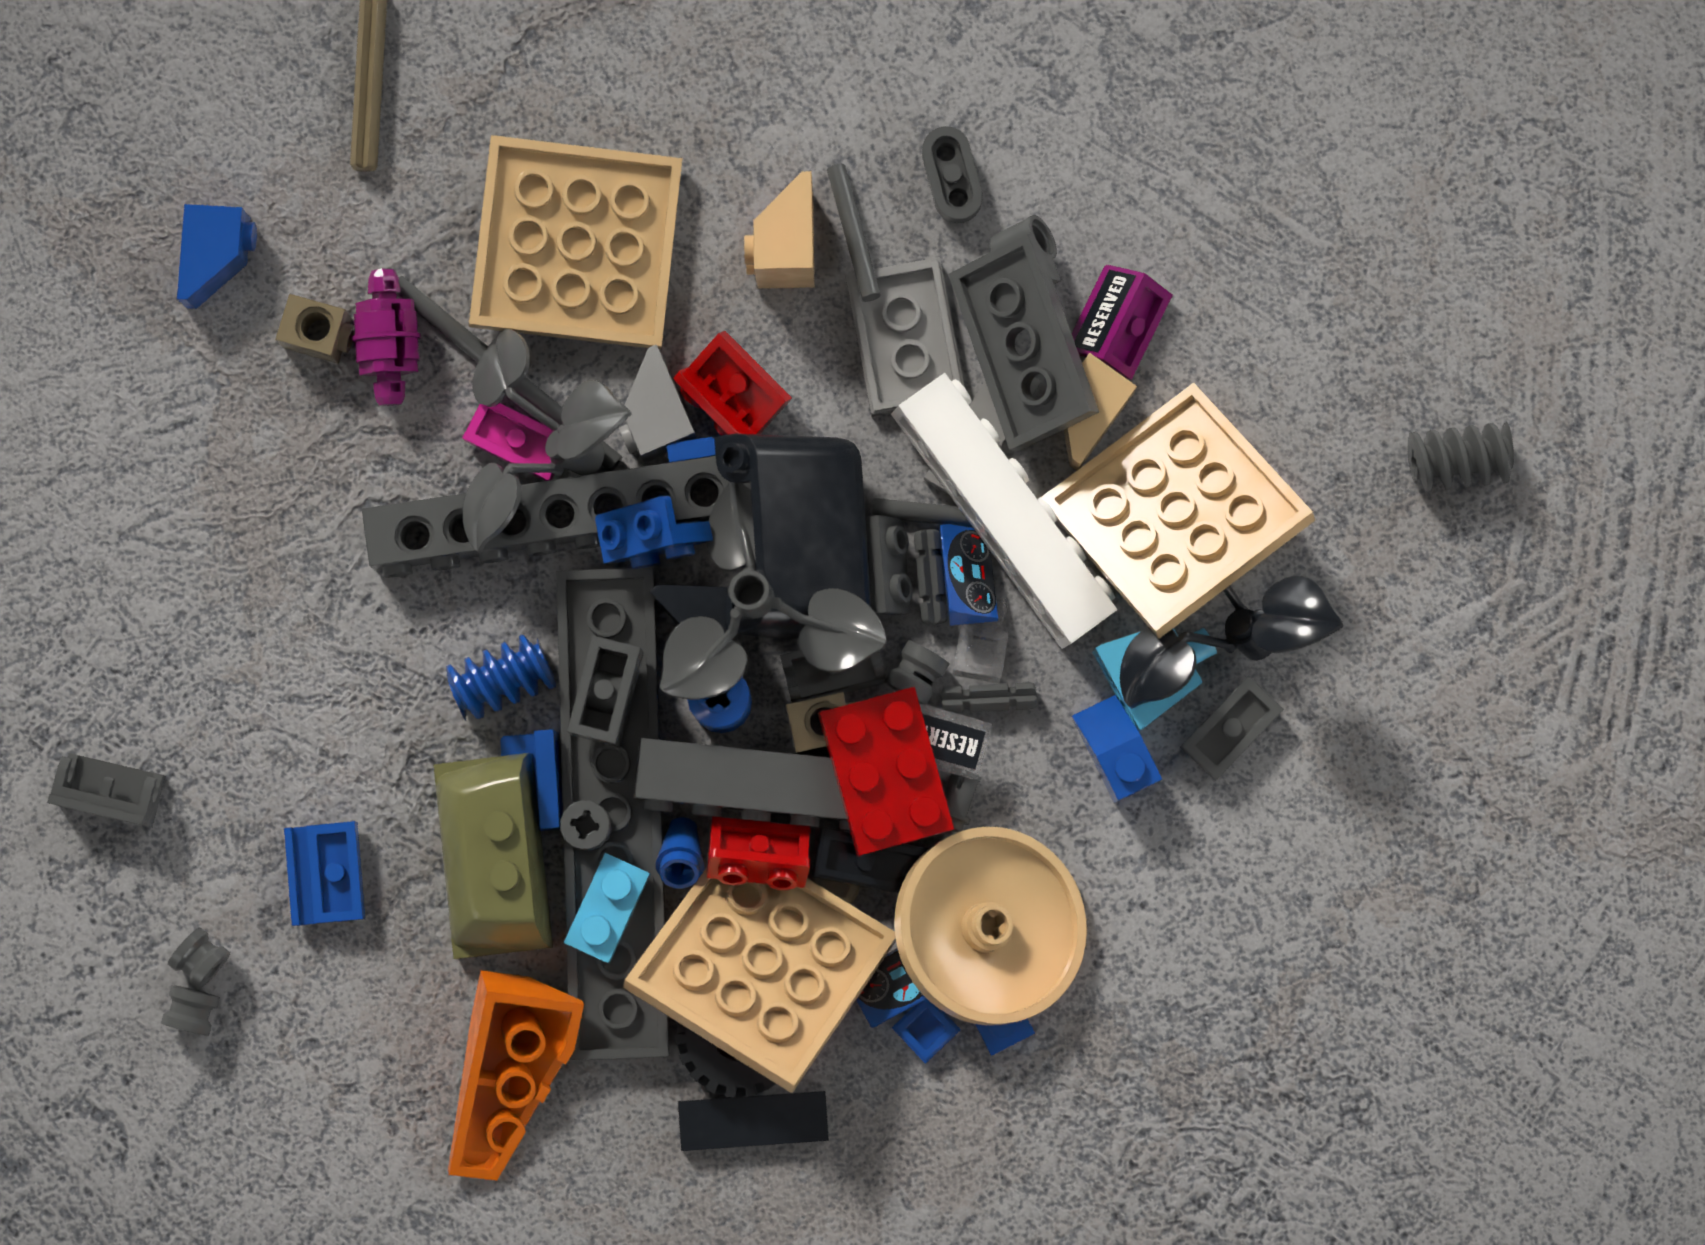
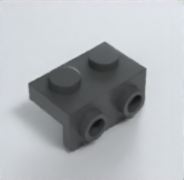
M879 515L865 517L871 609L877 616L910 614V600L913 590L907 573L906 552L908 550V536L904 529L903 520Z

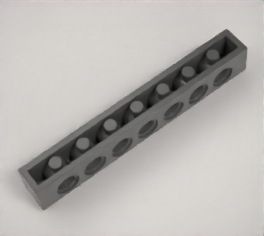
M716 456L524 484L521 485V500L516 512L525 515V528L514 536L506 535L501 531L486 544L482 553L474 550L470 542L460 543L454 539V528L463 520V504L466 493L362 508L369 566L376 572L383 571L385 578L410 575L413 573L412 567L431 564L432 570L439 571L458 568L461 566L460 559L479 557L480 563H495L508 560V552L527 550L528 556H542L557 552L556 545L575 542L576 549L600 547L595 517L597 516V507L604 499H618L622 502L623 508L645 501L646 497L654 491H663L671 497L676 524L709 521L715 503L708 507L696 505L692 501L693 491L701 484H711L719 490L720 496L724 488L729 484V481L721 476L717 468ZM751 482L743 483L746 487L751 489ZM559 505H567L574 509V519L565 528H554L549 524L551 511ZM418 526L428 528L430 534L428 543L419 550L408 549L406 545L408 532Z

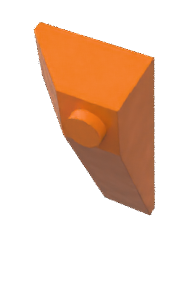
M480 971L467 1040L448 1166L449 1175L498 1180L525 1135V1127L540 1102L543 1103L551 1091L550 1085L561 1066L567 1064L575 1050L584 1008L582 1000L528 976Z

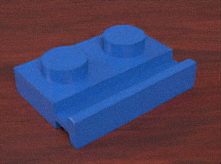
M351 821L284 828L292 926L366 919L358 822Z

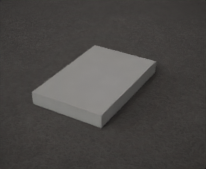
M940 257L874 269L881 296L869 302L862 301L855 273L845 274L871 417L892 413L898 405L943 373H946L951 381L956 379L964 386Z

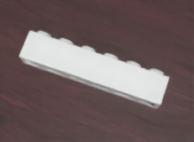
M943 373L898 405L891 415L1060 648L1063 649L1117 611V608L1112 603L1115 599L1114 593L1100 576L1094 578L1083 562L1086 560V556L1080 545L1070 536L1065 538L1055 524L1058 520L1057 515L1050 504L1042 497L1037 499L1026 485L1029 478L1021 464L1014 458L1008 460L997 445L1000 442V437L994 427L984 418L979 420L970 408L969 404L972 403V400L965 387L956 379L951 381L946 373Z

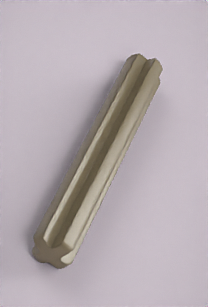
M360 0L350 164L353 170L361 172L375 171L378 166L387 0Z

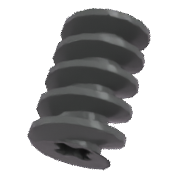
M1508 422L1503 424L1501 432L1497 425L1488 423L1484 425L1482 434L1474 425L1467 426L1462 436L1456 428H1448L1443 439L1438 431L1429 430L1424 438V443L1417 432H1411L1408 436V463L1412 479L1414 481L1420 479L1426 492H1431L1434 478L1440 477L1445 490H1451L1454 475H1459L1464 487L1469 488L1473 473H1478L1484 486L1490 484L1492 471L1497 470L1502 482L1508 483L1514 465L1513 439Z

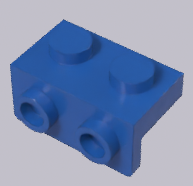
M660 496L602 513L595 517L604 564L630 561L632 569L651 567L661 564L659 555L666 554L667 560L691 556L695 554V545L713 541L710 521L676 524L670 496Z

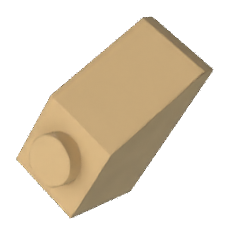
M1091 353L1088 354L1082 365L1099 413L1064 429L1069 464L1076 471L1084 464L1134 395L1137 388L1136 385Z

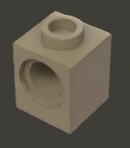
M289 294L275 340L284 349L339 364L342 352L348 353L352 347L355 327L351 324L352 318L345 309ZM317 320L329 321L330 330L325 338L319 341L308 339V329L313 322Z
M843 692L786 704L796 754L803 755L828 749L825 737L816 734L812 730L811 720L819 711L851 704L845 702Z

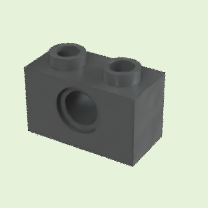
M592 635L567 729L568 733L572 736L620 748L644 652L640 647Z

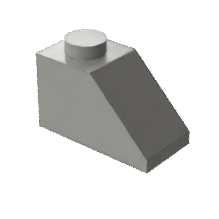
M658 346L649 347L624 405L630 410L632 415L626 419V425L618 427L629 454L639 451L644 463L668 453L667 446L670 443L696 439L695 432Z

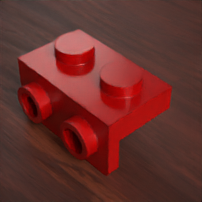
M726 331L718 333L689 367L679 370L673 377L674 381L681 387L680 392L685 400L696 408H702L715 421L714 427L721 436L729 434H761L792 400V397Z
M712 816L707 878L718 879L727 885H742L750 882L768 884L769 887L777 890H791L795 887L805 888L810 869V858H808L810 826Z

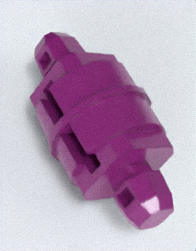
M376 269L371 271L368 278V294L372 295V299L355 303V335L353 336V342H355L356 363L359 364L360 376H377V382L373 383L375 399L379 406H396L403 403L406 381H401V376L418 372L417 361L420 360L418 340L421 339V334L418 333L417 312L415 311L414 300L397 298V293H400L399 277L394 269Z

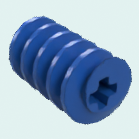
M524 635L519 636L518 652H514L506 642L501 643V659L496 660L487 649L482 651L483 666L478 667L470 657L464 658L465 673L462 675L451 664L446 666L450 689L465 721L467 709L477 719L483 718L485 714L484 702H487L496 712L502 710L503 694L513 704L520 703V687H523L530 696H537L539 679L549 689L556 688L553 672L538 638L537 644L533 645Z
M743 677L734 687L728 690L727 697L730 704L726 708L719 704L712 708L713 702L711 698L687 699L689 709L699 724L709 731L717 733L735 731L743 725L751 713L752 706L750 689Z

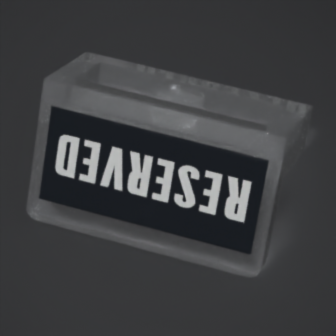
M919 703L938 770L976 780L980 773L993 724Z

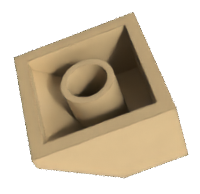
M802 171L753 220L754 235H744L747 275H755L757 289L815 288L812 172Z

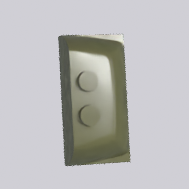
M523 753L434 764L453 959L553 948L533 754Z

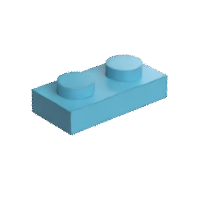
M605 853L564 943L610 963L651 873Z

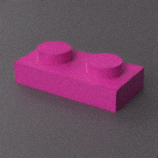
M501 403L494 407L479 404L462 437L465 442L508 463H551L550 457L545 451L547 439L553 432L550 428ZM530 473L544 481H551L555 475L553 473Z

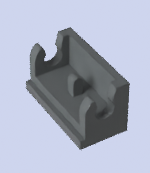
M801 650L780 655L792 703L842 692L846 694L885 684L886 674L879 651L857 666L840 672H828L816 668L808 662Z
M69 753L68 757L62 756L47 803L153 828L166 776Z

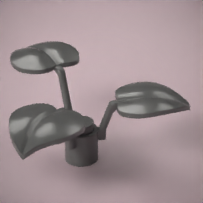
M507 328L498 334V337L489 344L481 356L473 376V393L480 404L488 407L498 405L507 395L511 401L550 428L553 432L547 439L545 451L550 457L551 463H510L504 470L496 463H489L474 477L464 499L463 524L471 546L480 553H482L486 544L508 525L518 509L521 500V484L515 474L553 473L561 476L565 469L581 476L595 474L604 459V446L601 442L632 415L630 410L614 396L606 385L596 380H587L577 386L565 401L561 412L563 424H558L516 392L514 386L520 383L529 371L530 352L525 339L519 333Z
M729 482L712 509L709 521L713 541L706 542L712 560L721 569L734 571L747 565V568H744L742 572L732 579L729 586V596L736 606L730 612L731 621L729 628L724 632L720 623L715 619L702 616L689 618L681 622L672 631L666 642L660 688L670 696L689 700L711 698L730 690L740 681L748 663L746 651L738 643L732 641L738 632L741 618L743 616L760 618L765 616L772 608L805 625L799 635L800 650L810 664L823 671L840 672L857 666L882 650L886 645L887 638L880 619L871 607L861 598L846 590L825 589L815 593L809 602L808 616L801 614L782 602L780 598L775 597L773 589L766 578L756 571L751 489L743 483Z

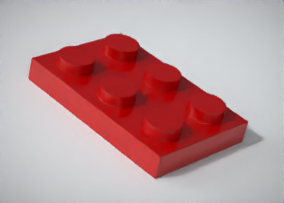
M915 686L818 713L857 856L954 830Z

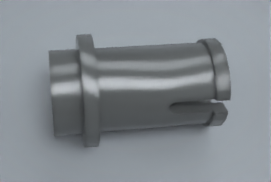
M952 767L944 794L954 826V830L950 831L958 833L963 830L964 825H969L970 823L967 814L981 777L969 771H966V774H964L962 769Z

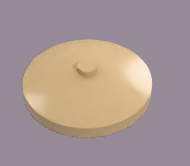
M971 828L944 838L931 846L917 859L907 873L900 888L895 907L894 924L897 948L910 979L918 990L937 1008L952 1017L969 1023L1004 1025L1041 1013L1055 1003L1068 989L1080 968L1084 956L1087 936L1086 914L1075 880L1062 861L1045 845L1026 834L1008 828Z

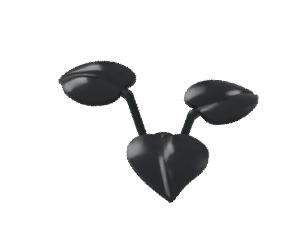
M1291 576L1276 582L1264 594L1262 600L1263 609L1255 611L1248 609L1241 602L1233 588L1228 586L1223 592L1234 606L1235 611L1227 617L1225 622L1226 639L1187 631L1177 637L1173 629L1159 639L1149 627L1134 637L1124 653L1120 668V687L1124 701L1133 709L1143 703L1168 698L1184 688L1191 680L1196 667V654L1193 648L1187 644L1188 642L1223 648L1227 653H1233L1238 649L1248 659L1258 661L1268 657L1271 653L1290 652L1319 642L1343 628V622L1332 608L1324 591L1308 577Z

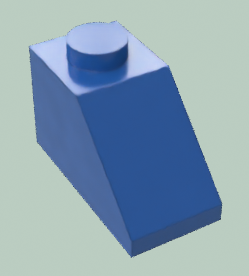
M184 204L177 300L187 309H197L247 265L248 251H255L257 226L255 222H251L250 216L242 207Z
M1116 695L1071 716L1113 803L1119 802L1162 780L1142 736Z

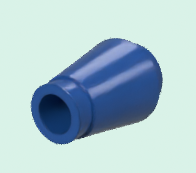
M685 817L676 818L670 822L655 863L661 880L673 888L683 889L694 885L701 874H703L705 868L697 825L693 820Z

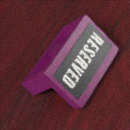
M1112 265L1104 266L1071 333L1079 356L1087 357L1091 353L1126 379L1132 380L1173 294L1146 273Z

